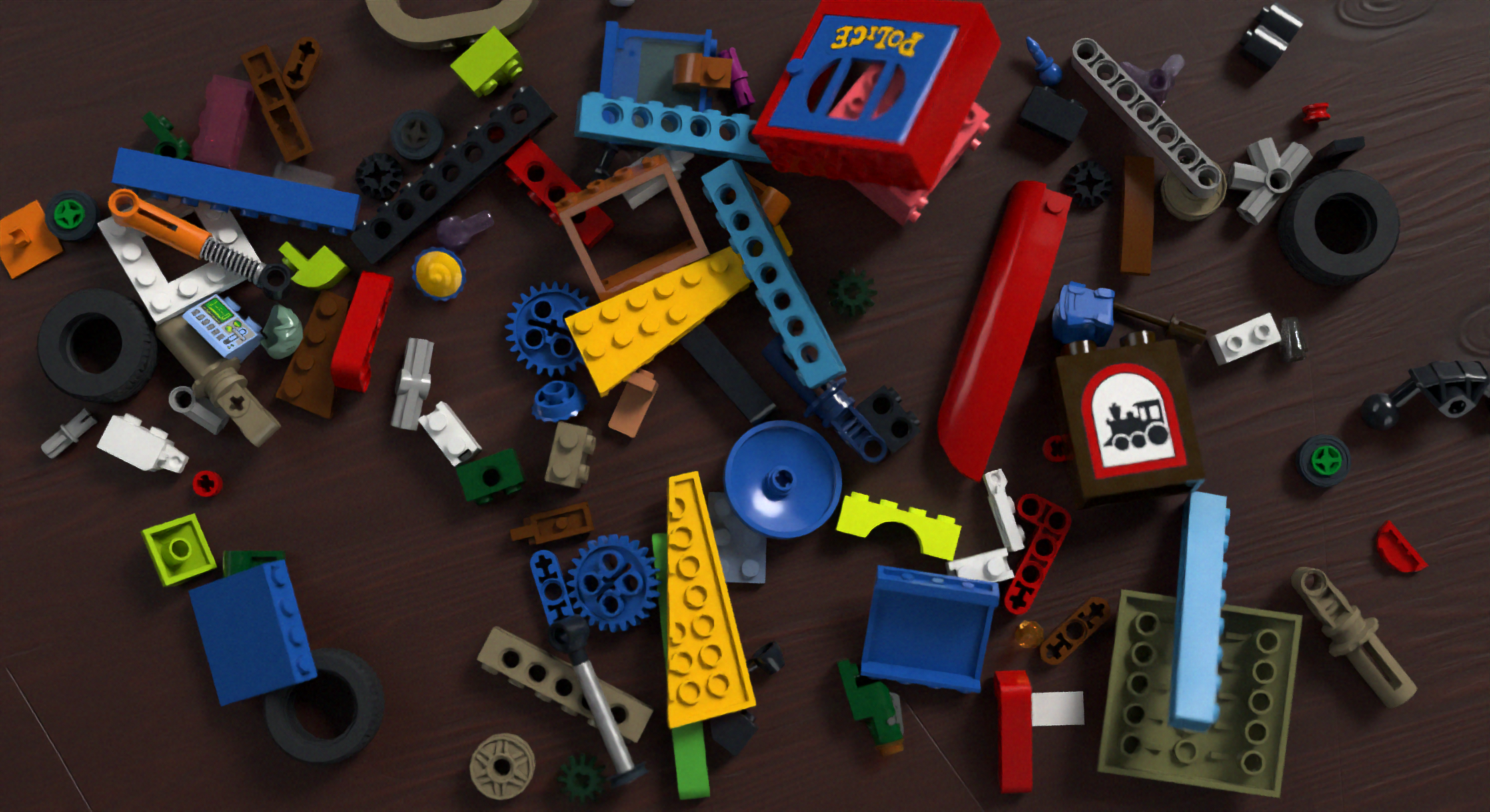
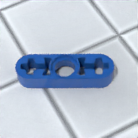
M549 550L537 551L531 557L530 567L550 626L555 623V619L559 615L557 608L550 611L549 605H557L565 600L567 606L561 607L563 615H575V611L572 607L571 599L568 597L569 592L557 556ZM541 555H544L546 559L551 558L552 564L548 565L550 575L556 572L558 578L547 579L541 583L540 577L546 576L544 569L538 568L536 563L540 562ZM550 583H556L562 589V594L557 600H550L545 595V588Z

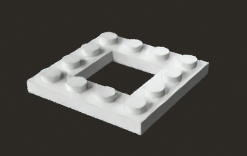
M150 197L144 200L179 218L195 211L206 231L213 235L214 242L219 240L220 245L224 243V247L229 245V249L234 248V252L236 250L239 251V254L243 252V256L248 255L249 259L253 257V261L258 260V263H261L230 210H228V213L210 210V205L199 203L198 207L180 204V199L169 197L168 201H160ZM131 206V207H129V208H127V209H125V210H123V211H121V212H128V211H130V210L133 208V206ZM112 216L97 223L157 326L200 304L213 295L219 294L246 280L243 276L235 275L234 271L229 272V269L225 270L224 267L220 268L219 264L215 265L214 262H209L168 283L142 240V237L146 236V234L131 227L118 225Z

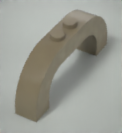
M365 0L371 15L378 25L396 42L413 49H440V51L444 52L456 50L459 45L469 44V46H472L493 26L504 37L514 33L530 19L539 3V0H502L498 5L485 10L430 19H416L408 16L401 10L399 0Z

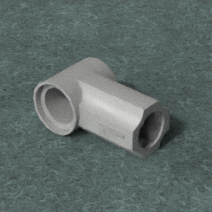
M179 386L174 388L169 395L171 408L174 411L183 413L213 434L218 435L229 421L230 416L222 407L215 408L207 397L196 398L192 394V387ZM188 392L192 397V402L188 407L184 408L180 403V398L183 393Z

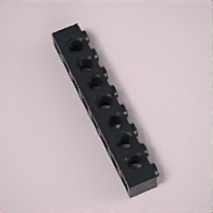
M529 85L527 88L525 86L519 88L512 95L513 100L505 107L501 105L494 109L489 115L490 119L485 124L473 127L467 133L468 138L460 145L458 143L452 145L445 151L444 155L446 157L437 164L434 162L428 165L422 171L423 176L415 183L413 181L407 183L399 191L401 195L391 202L389 200L383 203L377 209L378 214L370 221L366 219L354 229L356 233L350 238L372 265L381 267L502 165L529 138H534L558 117L532 85ZM519 111H526V120L522 124H515V114ZM496 130H503V140L496 144L492 143V134ZM479 148L481 150V158L477 162L471 163L469 160L470 152ZM457 167L459 171L457 179L449 182L447 180L448 171L451 168ZM434 186L436 188L435 197L430 201H426L424 196L426 189ZM408 205H412L414 210L412 217L404 220L402 216L403 209ZM389 224L391 233L387 238L382 239L380 230L382 226Z

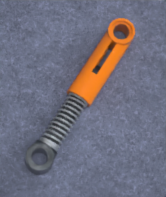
M119 189L110 196L108 201L112 218L118 225L134 228L197 260H201L204 257L210 263L219 264L220 268L229 269V272L234 271L235 275L243 276L244 279H248L249 282L252 281L256 284V287L261 289L264 295L271 300H282L290 294L292 289L291 274L284 265L279 263H258V260L253 261V257L249 259L248 255L243 256V252L239 254L238 250L234 252V248L229 249V245L224 247V243L220 245L219 240L214 242L215 240L212 238L213 235L138 198L137 194L132 190ZM124 204L133 206L128 212H120L118 210ZM274 277L284 280V283L277 287L271 286L268 282Z

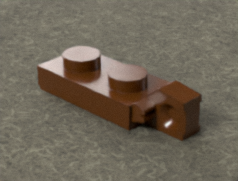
M586 501L530 515V517L523 519L525 526L510 529L512 541L528 538L529 545H538L594 531L595 528L589 504Z

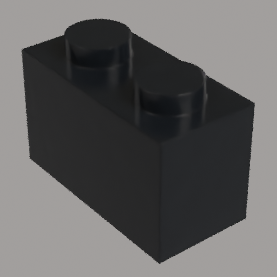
M1035 85L1016 123L1069 148L1074 143L1089 111L1084 109V105L1077 100L1070 98L1065 100L1057 96V92L1047 86H1041L1040 88Z

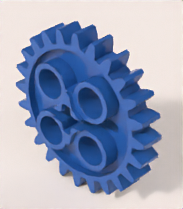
M557 281L553 282L552 289H548L547 285L542 282L541 291L539 292L531 286L530 291L532 295L530 297L521 293L520 296L524 302L522 304L512 303L517 309L516 314H507L514 322L513 324L505 325L507 330L513 331V334L506 337V340L516 343L510 351L512 353L521 352L517 361L521 363L528 360L526 369L529 371L536 365L537 374L540 376L545 369H548L549 377L553 378L555 370L559 369L560 374L564 377L566 376L567 367H570L576 373L577 367L575 363L578 361L583 365L585 363L573 338L554 332L551 337L548 330L529 325V321H538L547 326H553L557 322V326L561 330L569 332L568 327L565 325V317L569 313H578L592 307H586L590 298L585 296L579 299L581 294L579 288L570 293L569 283H566L563 289L560 290ZM542 304L551 305L552 311L547 318H539L537 316V309ZM532 332H540L543 337L542 342L538 346H530L528 344L529 335ZM563 340L569 341L571 345L569 353L563 356L556 353L557 343Z
M617 534L609 535L608 539L606 536H599L598 543L595 540L588 541L589 549H579L582 558L572 559L577 568L568 570V573L574 576V580L568 581L567 585L573 586L575 591L568 594V597H577L578 600L572 606L573 609L582 607L583 611L580 616L583 618L590 616L589 625L593 626L599 623V630L601 631L607 630L608 627H610L611 632L619 631L620 627L624 631L630 629V623L633 626L640 625L639 617L643 619L650 617L646 608L652 609L657 606L651 600L652 597L661 596L658 591L654 590V586L662 584V581L654 579V575L659 573L660 569L651 568V564L656 558H646L645 556L649 550L648 547L638 550L639 540H632L629 543V536L627 535L621 536L620 539ZM612 555H615L618 561L615 569L610 565ZM629 563H630V564H631V568L628 570V572H625V573H624V571L627 569V567H628V565H629ZM593 576H595L598 580V587L596 590H594L591 586V579ZM632 576H635L638 581L636 590L630 586V578ZM603 593H604V595L601 597L600 601L598 602V601H597V598L600 596V594H603ZM613 597L618 601L617 611H614L611 607V599Z

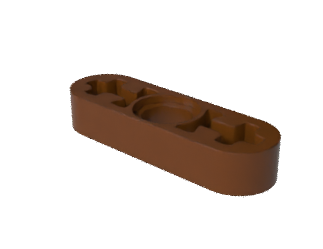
M1100 597L1086 599L1041 641L1038 647V654L1041 660L1050 665L1062 663L1109 618L1111 610L1108 602ZM1091 604H1101V617L1092 616L1088 620V622L1092 623V626L1088 628L1086 622L1078 618V615L1082 613V616L1086 617L1092 611L1089 607ZM1071 622H1077L1082 627V634L1077 639H1070L1066 634V628ZM1060 633L1062 639L1071 644L1070 647L1067 648L1062 644L1057 649L1059 654L1057 658L1053 656L1047 658L1048 649L1046 646L1048 644L1052 646L1057 645L1061 640L1056 638V636Z

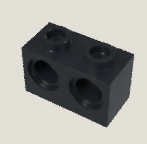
M883 385L855 408L885 441L887 451L892 455L921 432L918 428L921 423L911 410L906 413L899 403L902 399L893 387L887 389ZM884 399L889 406L888 412L883 415L877 414L872 406L874 400ZM894 422L905 424L907 428L905 437L897 438L892 434L891 426Z

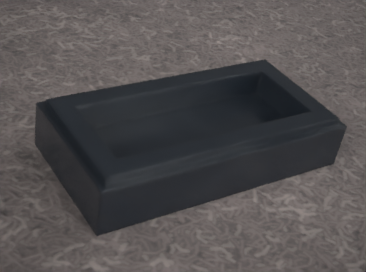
M1364 136L1332 141L1316 152L1318 162L1326 163L1348 159L1365 147Z

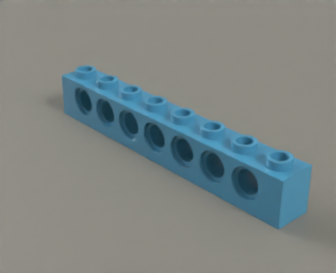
M588 92L577 101L574 137L772 164L764 151L760 149L759 144L754 145L749 141L748 132L753 131L758 121L749 120L750 116L746 114H732V117L722 116L721 111L712 109L703 110V113L692 111V107L686 105H676L674 108L663 107V103L658 101H646L645 104L634 103L633 98L624 96L616 97V100L604 98V94L598 92ZM602 111H610L615 117V123H606L602 118ZM632 115H638L643 119L644 128H637L633 125ZM662 119H667L672 123L673 132H666L662 128ZM691 123L700 126L702 130L701 137L695 136L691 132ZM720 127L726 128L729 131V141L721 138L719 134Z
M731 159L702 176L701 179L705 185L702 187L703 193L709 202H714L718 210L715 215L720 225L724 229H728L731 235L729 243L737 255H741L745 263L742 265V268L748 279L754 280L758 288L755 293L762 306H767L772 315L769 317V321L773 329L777 333H781L785 341L782 344L787 356L791 360L794 358L799 368L796 370L800 382L804 386L807 385L808 388L817 389L846 373L847 370L740 163ZM735 190L736 199L732 204L728 205L726 196L730 191ZM748 216L750 224L746 230L741 231L739 227L740 220ZM761 242L763 252L760 256L755 257L753 255V247L756 243ZM774 268L777 272V277L774 282L769 284L766 280V273L769 269ZM788 294L790 305L787 309L782 310L779 305L780 298ZM798 320H801L804 324V331L800 336H795L793 325ZM811 347H815L818 352V357L813 363H810L806 357V353Z

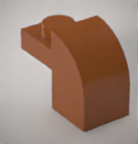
M685 53L675 56L672 92L700 94L701 88L730 91L732 59L703 57V53Z

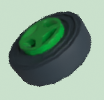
M64 190L55 194L48 202L45 210V222L49 231L58 239L69 243L82 242L89 239L99 227L97 223L101 221L100 209L96 201L88 194L78 190Z
M1320 434L1308 438L1301 444L1296 453L1295 464L1298 473L1304 481L1315 487L1327 488L1337 485L1346 478L1351 468L1352 459L1349 449L1343 441L1332 435Z

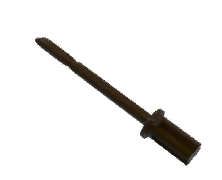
M1113 302V310L1166 328L1165 336L1167 337L1173 335L1201 346L1206 338L1208 329L1177 319L1175 314L1171 316L1170 320L1119 302Z

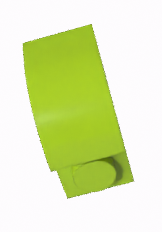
M287 241L278 249L285 256L282 261L293 272L299 269L291 279L310 290L321 291L322 289H330L351 271L325 245L310 260Z

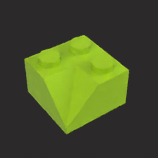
M493 26L450 66L462 84L479 98L483 94L485 96L490 94L497 85L504 86L509 81L510 83L516 81L523 74L522 69L525 67V64L518 50Z

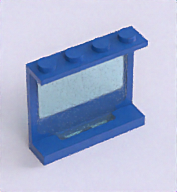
M606 21L600 93L604 94V98L616 100V97L624 96L633 98L634 103L645 104L646 101H658L663 103V107L674 108L676 105H686L692 107V111L703 113V110L712 109V97H707L708 89L701 88L700 94L672 92V76L675 56L685 53H703V57H716L717 39H712V30L706 29L705 35L623 29L619 28L618 22ZM602 111L603 120L608 124H614V115L610 111ZM632 115L633 125L637 128H644L643 119L638 115ZM662 119V128L666 132H673L672 123L667 119ZM691 123V132L695 136L701 137L702 130L700 126ZM597 140L598 143H605V144H606V143H611V144H617V145L638 146V145H630V144H623V143H616V142H609V141Z

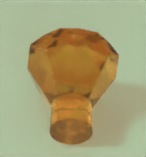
M1023 621L1016 627V640L1021 646L1031 649L1036 648L1043 642L1044 630L1036 621Z

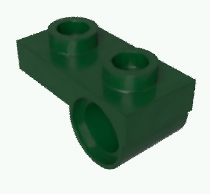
M149 111L142 117V120L161 141L156 145L153 154L167 156L170 151L176 150V159L196 161L190 154L193 148L182 136L177 138L173 134L172 130L175 127L166 116L162 114L159 117L152 111Z
M223 551V578L262 564L286 560V551Z

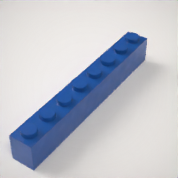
M120 147L118 148L112 177L114 185L120 187V189L132 190L137 196L138 192L142 191L150 193V198L160 201H168L169 197L180 199V204L191 207H198L199 203L210 205V210L228 213L229 209L239 210L240 216L258 219V215L270 216L271 222L287 225L288 220L300 222L299 227L317 231L318 226L330 228L329 233L339 236H347V232L355 233L354 229L357 225L361 205V197L358 194Z

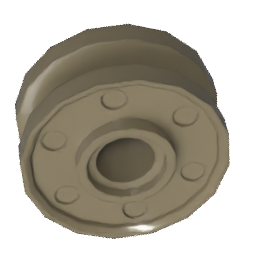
M1184 157L1179 160L1185 165L1193 163L1190 157ZM1212 161L1221 172V181L1217 192L1212 197L1206 199L1198 198L1191 194L1180 179L1169 169L1162 180L1160 188L1162 203L1168 212L1178 219L1190 222L1203 220L1213 214L1224 200L1227 190L1226 177L1220 166ZM1208 177L1198 179L1204 186L1213 185V181Z
M510 733L494 734L484 740L473 753L470 763L471 779L477 789L487 797L498 800L513 798L523 792L533 778L536 767L534 752L529 744L518 735ZM506 759L510 764V771L508 773L499 772L496 768V760Z

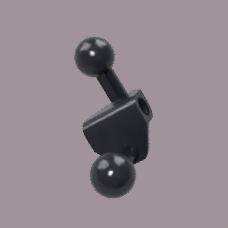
M1434 361L1425 366L1411 367L1408 370L1411 378L1390 394L1375 393L1370 395L1362 403L1360 411L1363 422L1369 428L1378 431L1388 430L1398 422L1401 412L1400 407L1422 391L1436 408L1449 418H1458L1466 414L1477 405L1483 393L1486 395L1485 404L1490 412V374L1480 361Z

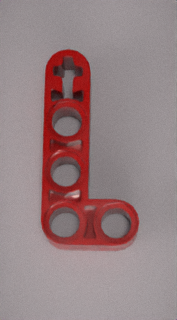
M366 270L362 272L331 362L330 373L335 386L361 393L366 392L371 378L369 361L392 296L394 277Z
M1036 494L1022 495L1017 498L1014 504L1016 515L1021 520L1035 526L1013 571L1014 578L1009 579L1001 596L1002 607L1007 612L1016 615L1027 612L1031 607L1072 522L1067 510ZM1026 499H1031L1036 504V511L1031 516L1026 515L1022 510V504ZM1054 512L1059 513L1063 519V523L1058 529H1053L1049 524V517ZM1040 539H1045L1050 547L1049 552L1044 556L1039 555L1035 548L1036 543ZM1029 565L1036 570V578L1032 582H1026L1022 577L1023 569ZM1016 583L1029 587V592L1022 590L1019 599L1023 601L1022 605H1015L1012 608L1013 602L1009 600L1010 596H1017L1021 589L1015 587Z
M1025 670L994 671V691L998 703V776L1000 793H1031V684Z

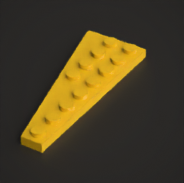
M780 225L773 227L789 257L792 254V247ZM761 242L756 243L753 247V255L758 257L763 252ZM731 246L565 318L568 330L601 397L608 395V391L620 382H625L631 377L633 372L645 363L646 365L654 360V356L667 346H672L705 321L709 314L717 308H722L730 298L749 287V284L754 280H749L744 273L742 265L745 263L740 254L737 255Z
M698 471L667 478V723L669 728H674L756 706Z

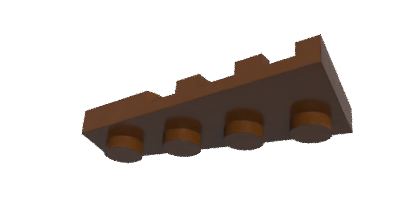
M325 289L321 290L303 331V339L293 354L275 397L332 420V408L337 386L334 385L330 367L351 300Z

